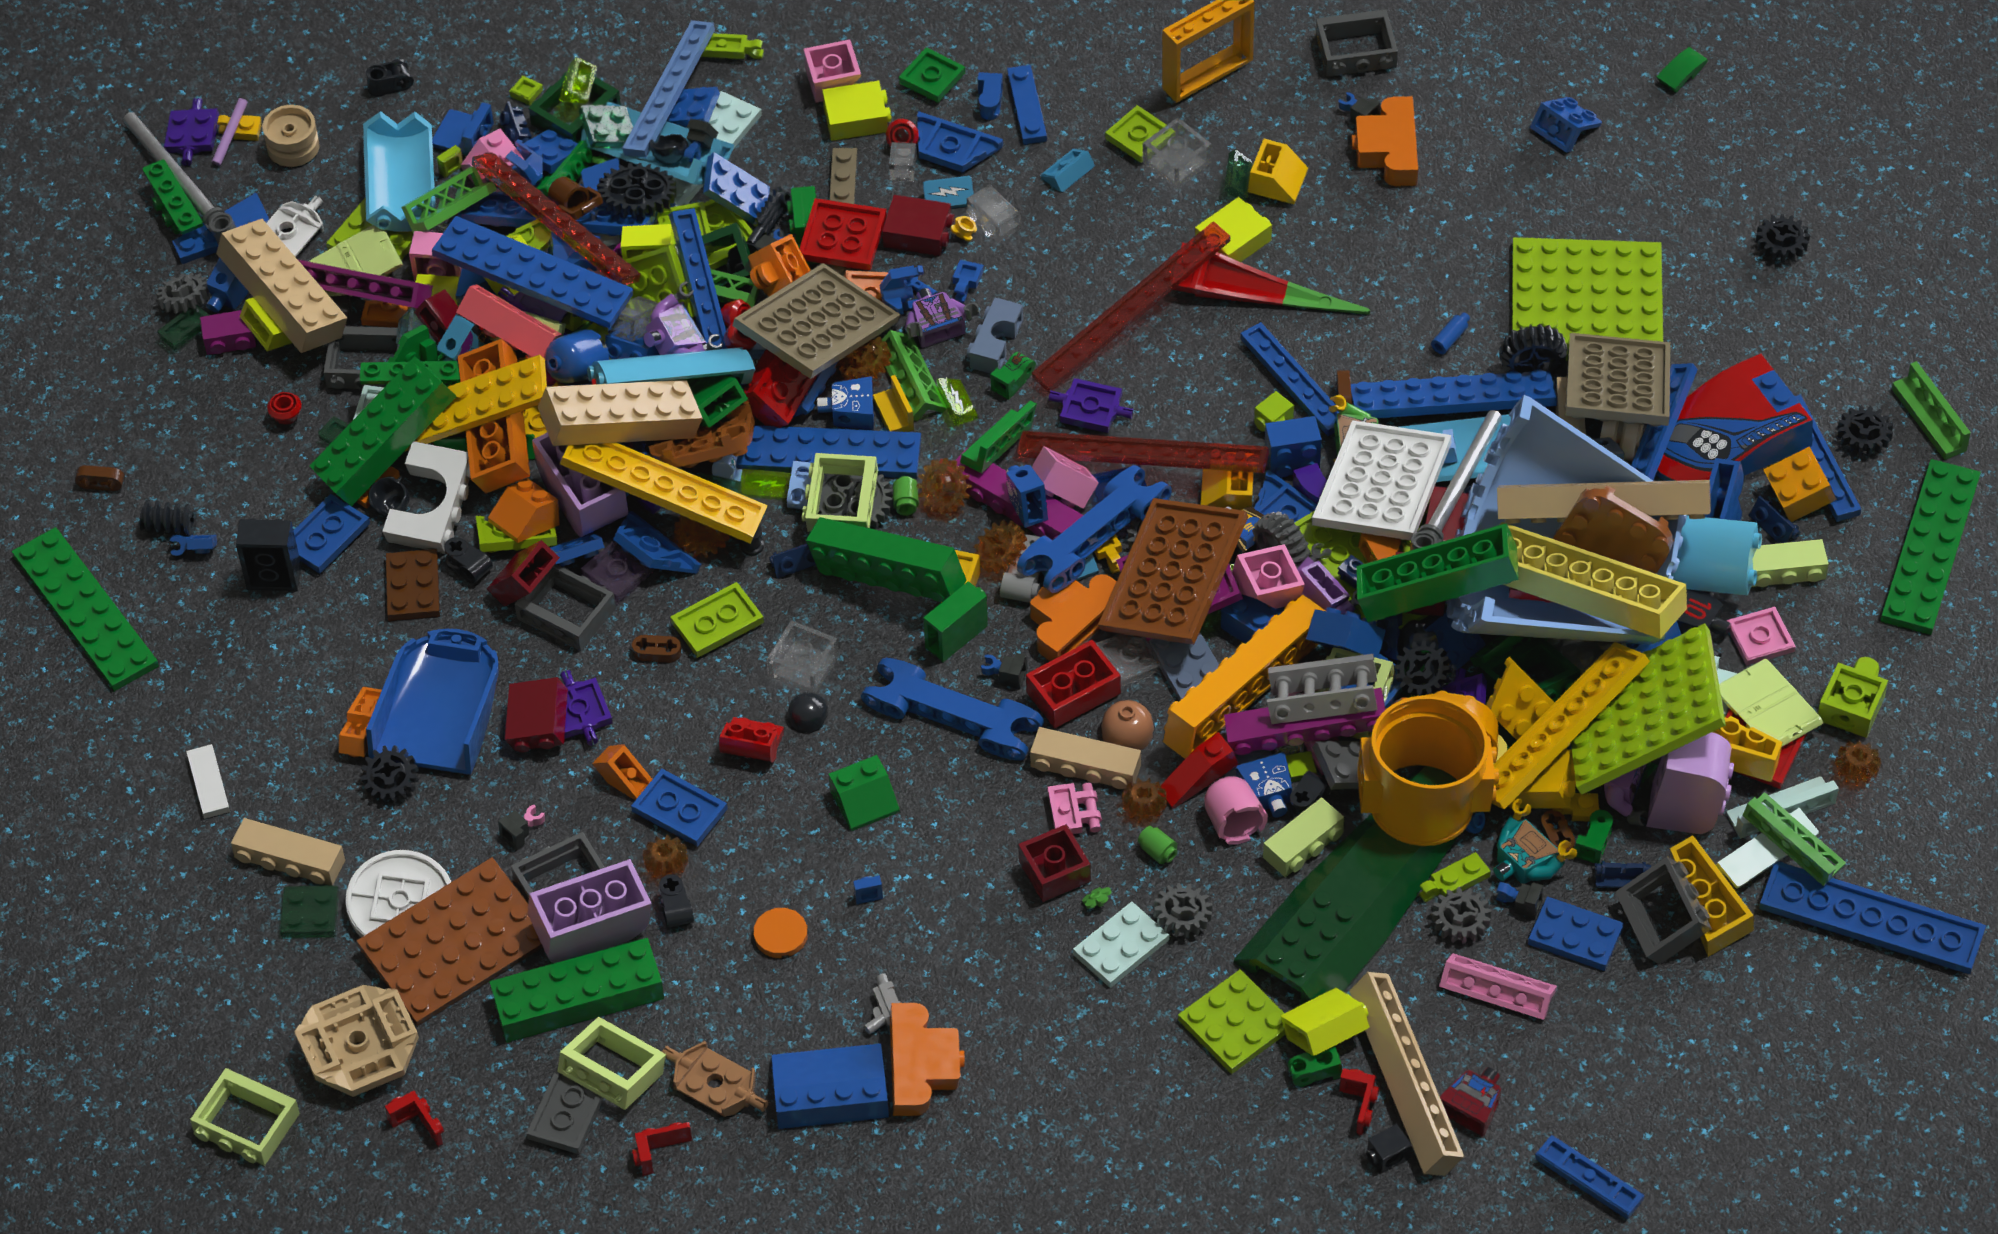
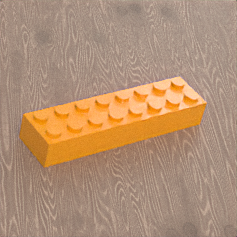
M1301 595L1296 601H1290L1280 615H1274L1265 628L1258 629L1250 641L1239 645L1235 654L1230 658H1224L1213 673L1208 672L1198 686L1191 687L1182 700L1179 702L1175 701L1167 711V714H1169L1168 720L1164 726L1163 743L1186 759L1197 746L1225 728L1224 715L1243 712L1271 687L1268 675L1269 667L1297 664L1319 645L1307 640L1306 637L1314 610H1325L1304 595Z

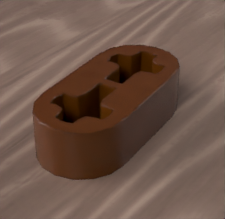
M1337 370V395H1342L1347 403L1352 404L1350 370Z
M83 465L77 470L75 482L78 486L85 489L118 491L122 488L125 475L121 470L113 467Z
M639 635L632 642L633 655L640 661L672 663L677 661L682 654L680 641L672 636ZM644 645L647 646L645 650H640ZM668 647H673L671 652H666Z
M1557 810L1545 812L1542 815L1540 826L1543 835L1557 848L1559 838L1562 841H1569L1571 845L1566 849V853L1571 848L1575 849V838L1565 816ZM1553 821L1554 824H1557V830H1555L1552 823L1548 824V822Z

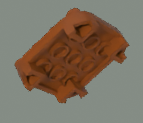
M745 401L710 428L699 425L694 438L655 440L653 445L648 446L652 458L676 468L682 466L684 468H691L699 462L707 460L709 462H716L730 454L741 456L747 453V446L752 441L755 424L748 401Z
M1605 486V489L1594 488L1589 490L1586 488L1580 494L1577 502L1558 530H1556L1552 539L1656 574L1667 559L1675 540L1672 538V533L1668 528L1669 522L1662 516L1657 521L1614 496V488Z

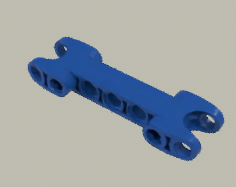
M1136 465L1127 468L1106 485L1104 490L1105 498L1054 540L1047 536H1042L1032 543L1018 560V572L1029 576L1039 571H1048L1043 581L1044 588L1052 593L1062 590L1083 573L1086 563L1085 558L1134 518L1137 517L1142 521L1144 520L1153 498L1169 500L1172 493L1171 486L1165 482H1158L1151 486H1141L1145 478V471Z
M883 658L877 665L878 672L891 683L885 687H865L861 693V699L867 706L884 715L902 719L906 712L909 711L980 737L978 743L983 750L1011 760H1023L1029 751L1026 744L1015 737L1014 734L1019 731H1038V728L1044 724L1043 717L1037 711L1024 704L1010 699H1002L998 706L991 705L925 681L926 673L920 667L893 658Z

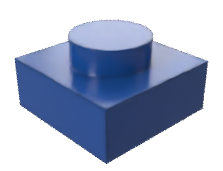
M867 876L853 881L854 896L857 904L883 899L880 876Z

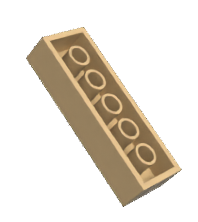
M263 219L221 234L216 254L301 353L342 338L347 321L346 315Z
M687 380L546 387L538 406L553 446L691 439L695 437L702 421V415Z

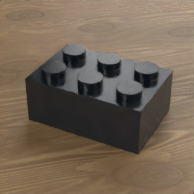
M240 519L236 548L246 589L298 591L302 566L291 520Z

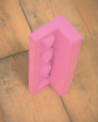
M1454 953L1445 963L1439 986L1543 1020L1546 1018L1550 1000L1557 988L1555 985Z

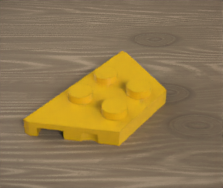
M1508 657L1504 663L1507 668L1502 679H1497L1494 693L1490 696L1486 706L1495 714L1497 721L1518 740L1555 702Z

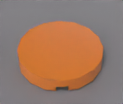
M774 908L766 911L757 919L754 925L756 945L765 955L774 958L795 955L804 947L807 941V924L798 912L788 908Z

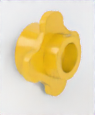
M967 216L957 217L955 225H952L950 228L952 233L965 241H971L973 238L972 234L977 231L975 222Z

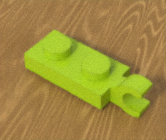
M713 33L701 57L744 59L745 54H748L752 58L761 59L764 53V49H761L763 42L757 39L748 40L747 35Z
M1475 852L1431 874V879L1420 885L1423 891L1419 895L1424 902H1428L1440 894L1446 897L1448 889L1453 893H1457V887H1460L1464 891L1489 878L1491 871Z

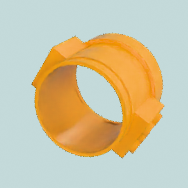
M1437 696L1410 697L1388 707L1377 719L1372 731V737H1361L1357 765L1361 813H1372L1379 827L1399 841L1412 845L1431 846L1448 842L1460 835L1469 825L1473 812H1490L1491 802L1496 801V785L1499 784V770L1494 768L1493 763H1496L1497 752L1496 747H1491L1490 736H1487L1486 730L1478 717L1465 706L1450 699ZM1414 765L1430 766L1449 773L1458 781L1443 785H1424L1406 780L1393 771Z

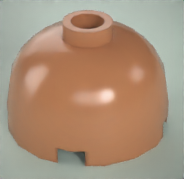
M1123 700L1111 705L1104 713L1102 720V738L1104 742L1142 750L1146 748L1153 738L1154 725L1151 713L1144 705L1137 701Z

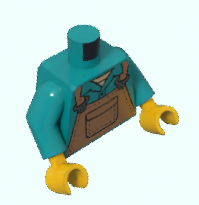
M1516 799L1512 805L1515 813L1509 816L1502 828L1497 843V860L1500 864L1493 869L1494 874L1500 881H1504L1513 875L1523 884L1530 881L1549 880L1565 864V859L1570 860L1577 856V850L1571 848L1566 853V849L1571 845L1569 841L1564 840L1560 842L1557 848L1527 819L1522 821V816L1530 814L1531 806L1527 804L1523 811H1519L1522 799Z

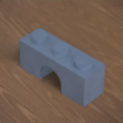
M994 298L991 307H986L984 322L982 325H978L975 334L976 339L974 343L969 344L967 350L971 369L991 374L996 368H1002L1007 357L1006 341L996 338L1003 336L1016 338L1023 322L1022 304Z

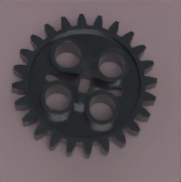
M629 163L628 168L619 165L618 171L611 168L610 174L604 173V178H599V184H597V192L601 194L603 200L600 206H606L607 212L613 210V215L622 213L623 218L632 215V219H635L637 215H640L645 219L646 214L654 217L656 211L664 213L663 208L670 209V204H674L675 198H677L676 181H673V176L668 175L667 170L660 172L659 166L652 169L651 164L642 167V164L638 163L637 167H633Z

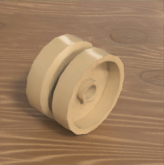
M297 105L280 106L272 110L265 117L262 124L268 155L273 162L281 166L294 167L311 161L317 155L320 147L314 116L308 109Z
M1615 420L1603 421L1600 438L1610 437L1616 444L1619 443L1620 448L1625 453L1624 461L1633 462L1641 442L1644 424H1627L1623 421Z

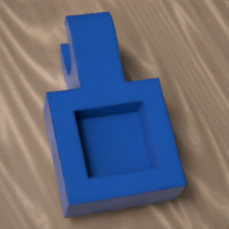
M964 260L959 261L953 275V284H956L954 292L957 293L955 300L965 303L969 287L977 288L984 272L982 264Z
M174 535L170 538V541L179 542L181 548L172 550L171 555L179 556L186 549H194L195 553H209L210 549L217 545V536L191 535L190 537H183L181 535Z

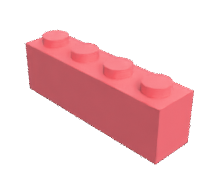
M479 285L469 286L456 313L474 325L477 324L484 328L483 332L492 338H502L513 350L517 351L520 349L525 352L526 358L539 354L544 358L549 344L562 336L558 331Z

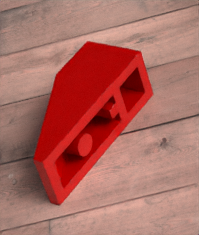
M1219 732L1192 751L1158 787L1159 792L1172 809L1176 808L1236 767L1238 762L1234 751Z

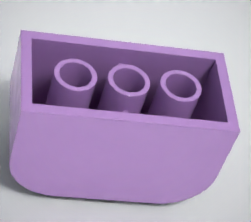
M548 433L532 440L539 474L548 492L558 499V507L580 537L628 515L625 491L560 465L568 445L553 446Z
M1711 732L1661 756L1652 782L1646 827L1703 834L1713 829L1718 815L1723 816L1726 801L1729 800L1731 785H1728V781L1731 779L1734 769V763H1730L1731 745L1724 737Z
M629 859L530 893L528 916L548 959L552 963H557L605 950L635 938L648 926L652 903Z

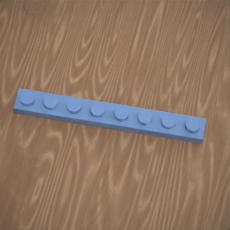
M691 20L622 147L624 155L647 158L651 150L650 140L656 141L715 31L713 23Z

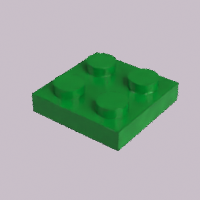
M926 47L899 76V84L939 103L965 74V66Z

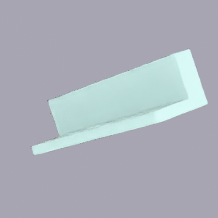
M1817 777L1769 796L1789 814L1798 808L1804 814H1808L1835 804L1839 788L1834 780L1825 783L1822 777ZM1762 803L1772 812L1771 808H1769L1765 803ZM1747 804L1727 811V817L1740 839L1760 832L1742 816Z
M1800 808L1790 813L1811 833L1817 836L1818 830ZM1761 833L1720 860L1716 866L1735 888H1740L1786 857L1787 854Z

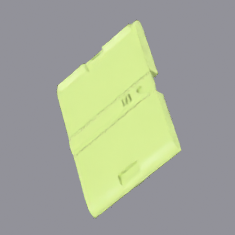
M374 225L310 260V262L386 276L403 266L386 231ZM324 290L328 296L346 295Z
M1763 659L1719 684L1721 699L1735 715H1739L1746 722V728L1753 727L1781 741L1782 747L1823 724L1817 712L1767 659Z

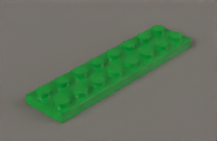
M1934 459L1930 460L1885 603L1881 622L1932 635L1979 482L1980 471Z
M57 527L11 551L13 558L114 692L159 667L158 660Z

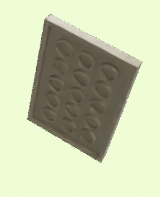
M822 263L734 318L732 326L811 379L899 321L900 314Z
M1570 333L1565 416H1572L1576 419L1595 418L1600 421H1623L1627 424L1645 423L1651 426H1668L1670 417V342Z

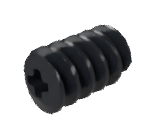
M147 499L141 509L140 530L146 529L148 532L156 530L157 533L165 531L170 535L174 532L177 535L185 533L190 537L193 535L196 527V512H191L189 504L185 505L183 511L181 510L180 503H176L174 509H171L170 502H166L164 508H161V503L158 500L155 502L154 507H151V501Z

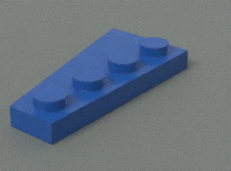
M257 193L225 210L227 214L231 215L236 227L259 219H263L266 223L269 221V217ZM204 224L202 227L172 241L181 264L216 253L219 246L215 237Z

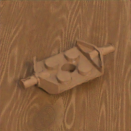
M705 1041L685 1050L683 1053H679L669 1046L663 1049L662 1052L666 1054L665 1058L674 1062L675 1073L673 1083L674 1089L723 1116L735 1115L742 1108L749 1105L762 1112L767 1108L768 1101L754 1093L755 1068L752 1067L751 1071L741 1067L710 1050ZM714 1079L723 1082L721 1086L716 1088L708 1086V1083Z

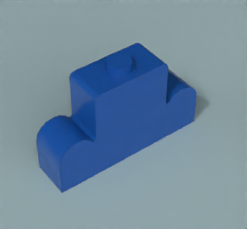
M1715 458L1709 479L1710 514H1705V517L1741 521L1742 510L1738 499L1744 481L1741 462Z

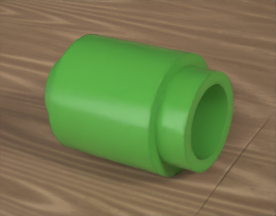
M908 476L900 477L893 482V505L900 515H912L919 506L918 482Z
M1146 827L1138 837L1137 842L1140 844L1141 849L1160 864L1171 862L1177 855V843L1157 827Z

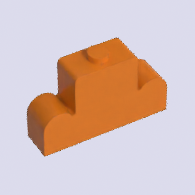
M1413 96L1388 97L1381 103L1380 115L1356 117L1355 135H1352V149H1356L1357 166L1359 168H1384V180L1392 186H1417L1418 159Z
M1100 574L1090 580L1089 588H1086L1076 580L1056 593L1048 591L1043 586L1030 601L1031 619L1040 625L1037 628L1038 652L1047 660L1052 661L1084 644L1100 629L1099 621L1117 581L1110 576Z
M891 1003L890 1042L893 1116H918L924 1114L930 1105L931 1090H956L960 1079V1067H964L965 1056L964 1051H959L958 1030L956 1028H927L928 1010L925 1006L918 1003Z

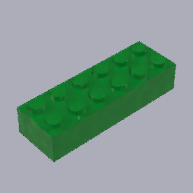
M414 356L310 464V467L340 498L352 506L457 396L426 365Z
M819 517L806 539L819 572L826 576L833 575L848 581L854 580L866 583L869 586L888 588L894 592L909 593L915 597L930 598L937 602L946 600L967 581L955 549L952 547Z
M1507 523L1356 566L1357 600L1367 622L1382 620L1389 616L1406 613L1417 608L1431 606L1438 602L1459 598L1463 595L1484 591L1491 587L1519 580L1517 546Z
M648 938L489 981L506 1043L665 999L662 980Z

